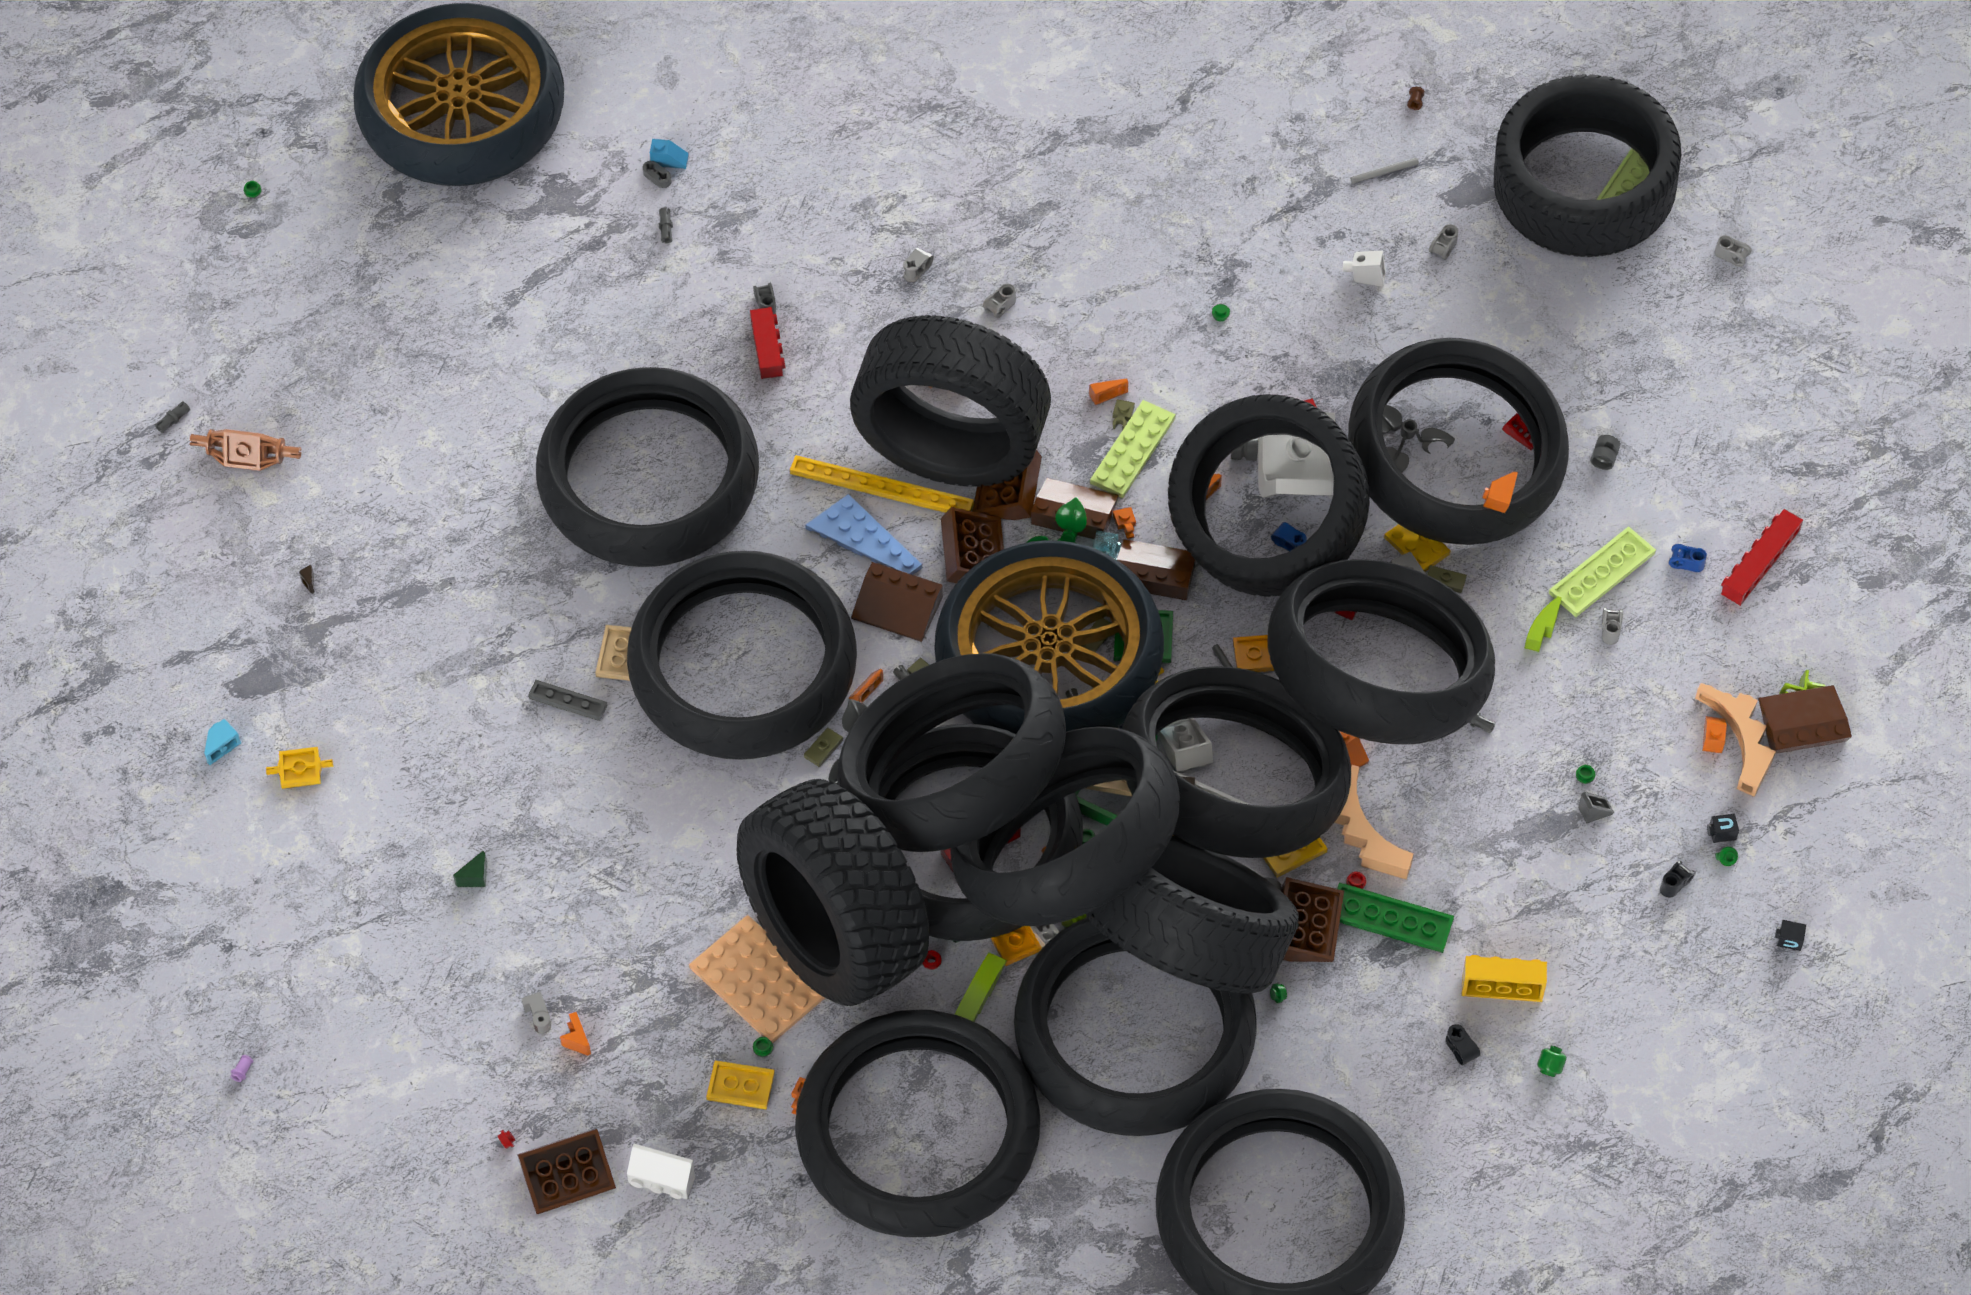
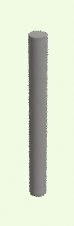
M1417 158L1352 176L1350 179L1352 184L1418 165L1419 161Z

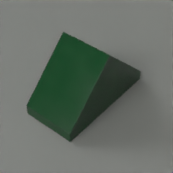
M481 851L453 874L457 887H486V853Z

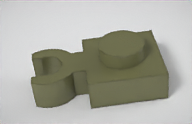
M1116 400L1113 411V418H1115L1113 420V429L1116 428V425L1121 424L1123 425V431L1127 421L1133 415L1134 402Z

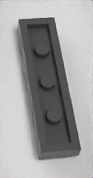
M535 680L528 694L531 700L597 721L601 720L607 708L606 701L539 680Z

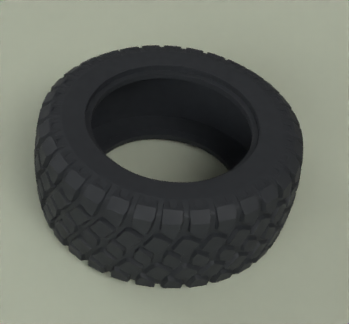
M812 779L777 794L742 820L737 834V863L754 913H757V919L763 930L767 931V937L773 946L777 947V952L784 961L788 962L787 965L796 975H799V978L807 986L811 987L819 995L840 1005L854 1006L891 989L922 965L929 948L927 910L922 900L923 896L919 885L915 883L916 878L911 867L907 866L904 854L901 849L896 847V841L889 832L885 831L886 827L878 817H875L874 813L848 790L824 779Z

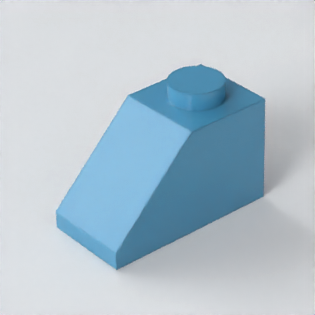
M652 139L649 152L650 161H654L662 167L686 169L689 157L688 152L670 140Z

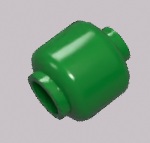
M1551 1045L1550 1048L1542 1049L1537 1062L1541 1073L1551 1077L1562 1073L1567 1057L1561 1053V1048Z

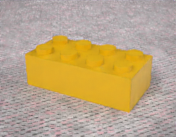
M1479 955L1466 956L1462 972L1461 996L1542 1002L1547 984V962L1538 959L1530 961L1519 958L1503 959L1497 956L1490 958L1480 957Z

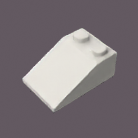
M1194 718L1175 721L1158 733L1168 759L1176 772L1213 763L1212 743Z

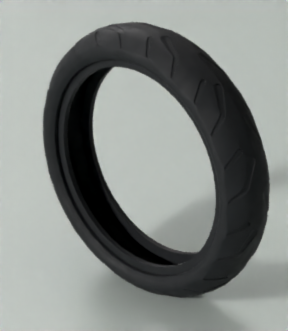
M901 1010L873 1017L843 1033L821 1053L808 1073L798 1098L795 1134L802 1163L811 1181L829 1204L844 1216L868 1229L883 1234L900 1237H936L968 1228L983 1220L1002 1207L1016 1192L1029 1172L1037 1151L1040 1137V1109L1033 1082L1023 1063L1013 1050L989 1029L962 1016L935 1010ZM906 1050L943 1052L962 1059L975 1067L996 1089L1006 1113V1132L993 1160L974 1179L952 1191L938 1195L923 1197L901 1196L869 1185L857 1177L841 1160L833 1146L829 1133V1121L836 1098L845 1084L859 1070L883 1056Z

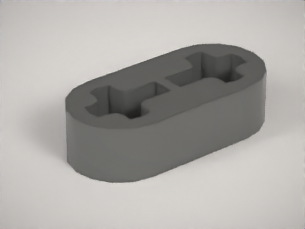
M647 161L643 164V175L660 188H667L671 185L672 180L669 171L654 161Z

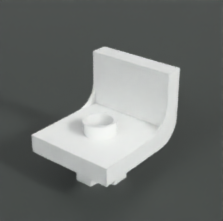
M1325 412L1335 421V413ZM1267 435L1258 438V486L1260 495L1263 498L1277 494L1329 496L1332 500L1334 475L1328 455L1317 445L1295 436Z

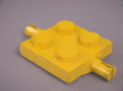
M318 747L279 751L278 765L266 767V774H279L282 789L321 784L320 774L322 768L334 767L333 759L321 761Z

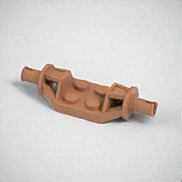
M210 429L207 436L194 434L190 436V441H192L190 446L206 447V454L214 457L225 467L261 471L276 463L281 464L284 457L300 459L302 453L299 452L302 450L301 447L285 446L284 438L276 439L261 433L228 429L215 431ZM215 446L222 447V452L214 449ZM268 454H276L275 457L267 458Z

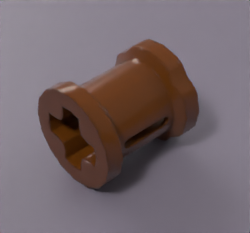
M1415 86L1409 89L1410 99L1407 102V106L1410 109L1419 110L1423 106L1422 98L1425 95V91L1423 88Z

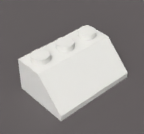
M633 1144L627 1177L628 1182L636 1188L645 1187L658 1194L663 1192L670 1194L671 1197L676 1199H688L695 1180L693 1160Z

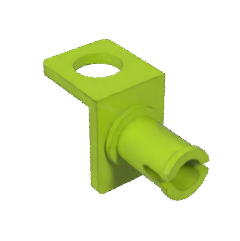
M1806 669L1800 678L1799 686L1785 683L1779 694L1789 693L1786 691L1787 689L1801 691L1825 687V685L1809 681V670Z

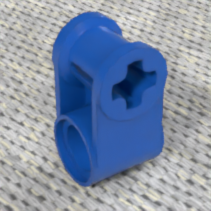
M1282 522L1271 535V540L1277 546L1291 551L1305 543L1307 537L1289 523Z
M1674 544L1671 551L1673 553L1668 562L1672 568L1693 572L1704 570L1707 553L1704 549L1683 544Z

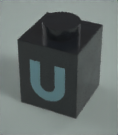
M1735 813L1711 816L1710 823L1707 825V832L1712 837L1713 843L1737 840L1739 827Z
M1782 920L1781 926H1777L1774 938L1778 939L1777 946L1801 951L1807 924Z

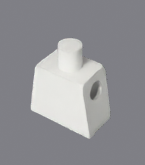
M1383 251L1354 253L1353 261L1343 262V272H1353L1354 281L1357 283L1383 287L1386 275Z

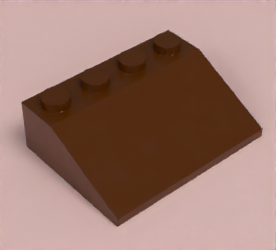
M1036 450L1029 466L1013 479L999 484L994 483L991 486H984L983 484L981 487H977L972 512L1006 520L1031 518L1042 460L1040 453Z
M1046 478L1031 511V525L1063 532L1065 529L1059 527L1056 522V513L1062 505L1077 497L1082 503L1087 516L1086 526L1081 532H1077L1078 536L1104 542L1119 495Z
M950 507L941 517L947 582L957 584L979 562L1004 549L1001 518Z
M1123 539L1117 560L1129 568L1141 580L1150 594L1187 601L1196 563L1190 552L1183 549Z
M872 562L864 577L851 619L922 642L943 598V585Z
M1834 685L1758 698L1763 722L1767 726L1765 731L1768 744L1772 750L1776 751L1775 754L1842 743L1852 737L1848 718Z
M1286 877L1281 887V892L1294 904L1299 919L1298 928L1283 960L1289 962H1333L1344 891Z
M597 1128L517 1154L536 1214L616 1188Z

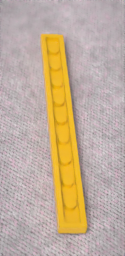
M795 455L790 467V474L944 513L950 507L971 511L974 504V499Z

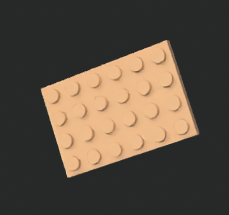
M747 915L689 964V968L758 1033L774 1043L825 998L807 986L799 978V975L792 971L787 965L788 962L784 961L777 952V947L773 946L767 937V932Z

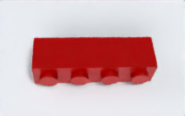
M772 307L750 310L761 379L783 376L782 369L786 367L784 357H780V354H783L782 343H778V339H780L779 328L775 329V325H778L777 315L773 314Z

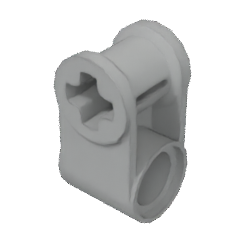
M1452 224L1445 225L1438 236L1432 241L1429 252H1434L1446 260L1457 244L1458 228Z
M1723 235L1718 238L1714 252L1718 258L1724 259L1735 266L1742 267L1745 264L1746 257L1751 254L1752 249L1746 243Z
M920 248L914 249L912 254L903 263V268L905 269L904 279L908 282L917 281L930 268L934 256Z
M1003 284L985 299L983 308L989 309L994 313V317H1001L1016 303L1015 287L1012 284Z
M1606 607L1603 608L1602 640L1606 644L1613 645L1619 640L1623 609L1616 611L1607 610Z

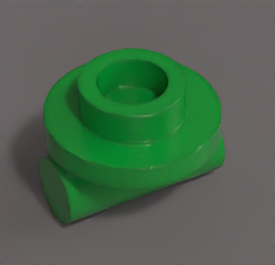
M1725 847L1720 852L1715 853V857L1724 866H1732L1738 860V852L1733 847Z

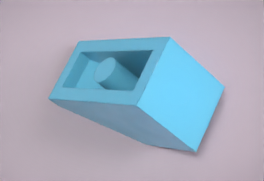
M225 719L215 723L208 730L204 754L209 765L241 744L239 734Z

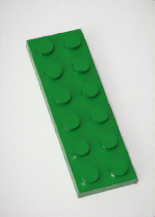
M1339 882L1337 889L1344 891L1340 923L1437 952H1444L1454 921L1453 915Z

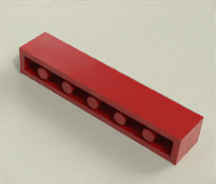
M1783 509L1780 514L1777 513L1772 519L1771 526H1766L1763 530L1762 537L1754 541L1751 551H1746L1741 559L1742 562L1740 564L1737 563L1733 567L1731 576L1724 578L1721 584L1723 587L1721 595L1741 606L1800 532L1803 519L1786 509Z

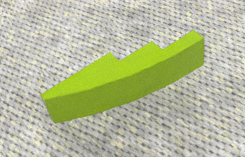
M988 952L954 1015L962 1016L975 1022L987 998L991 996L1007 960Z

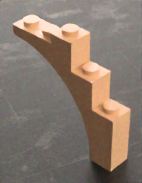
M1700 683L1695 699L1708 705L1720 714L1737 737L1743 763L1737 789L1755 797L1773 762L1776 752L1768 746L1760 745L1767 726L1758 720L1751 719L1758 700L1739 693L1738 697L1735 698L1729 693L1721 692L1710 685Z
M1352 765L1348 799L1340 816L1334 823L1344 825L1342 835L1345 836V844L1361 848L1359 858L1362 859V867L1407 880L1414 853L1398 848L1384 839L1368 822L1360 807L1357 795L1359 766Z

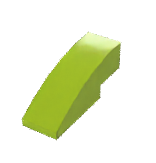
M1557 597L1551 601L1535 618L1526 638L1525 649L1539 652L1543 637H1552L1562 597Z

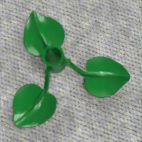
M1077 497L1062 505L1056 513L1055 518L1058 526L1065 529L1061 538L1057 541L1076 543L1077 532H1081L1086 526V512ZM1035 536L1026 543L1049 539L1045 536Z

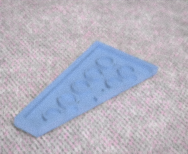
M849 494L805 525L807 530L811 532L813 530L819 533L821 537L829 538L837 542V545L860 556L864 555L870 558L872 562L880 563L911 575L922 569V564Z

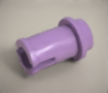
M242 1055L235 1069L231 1070V1078L237 1082L245 1080V1074L253 1063V1059L247 1055Z

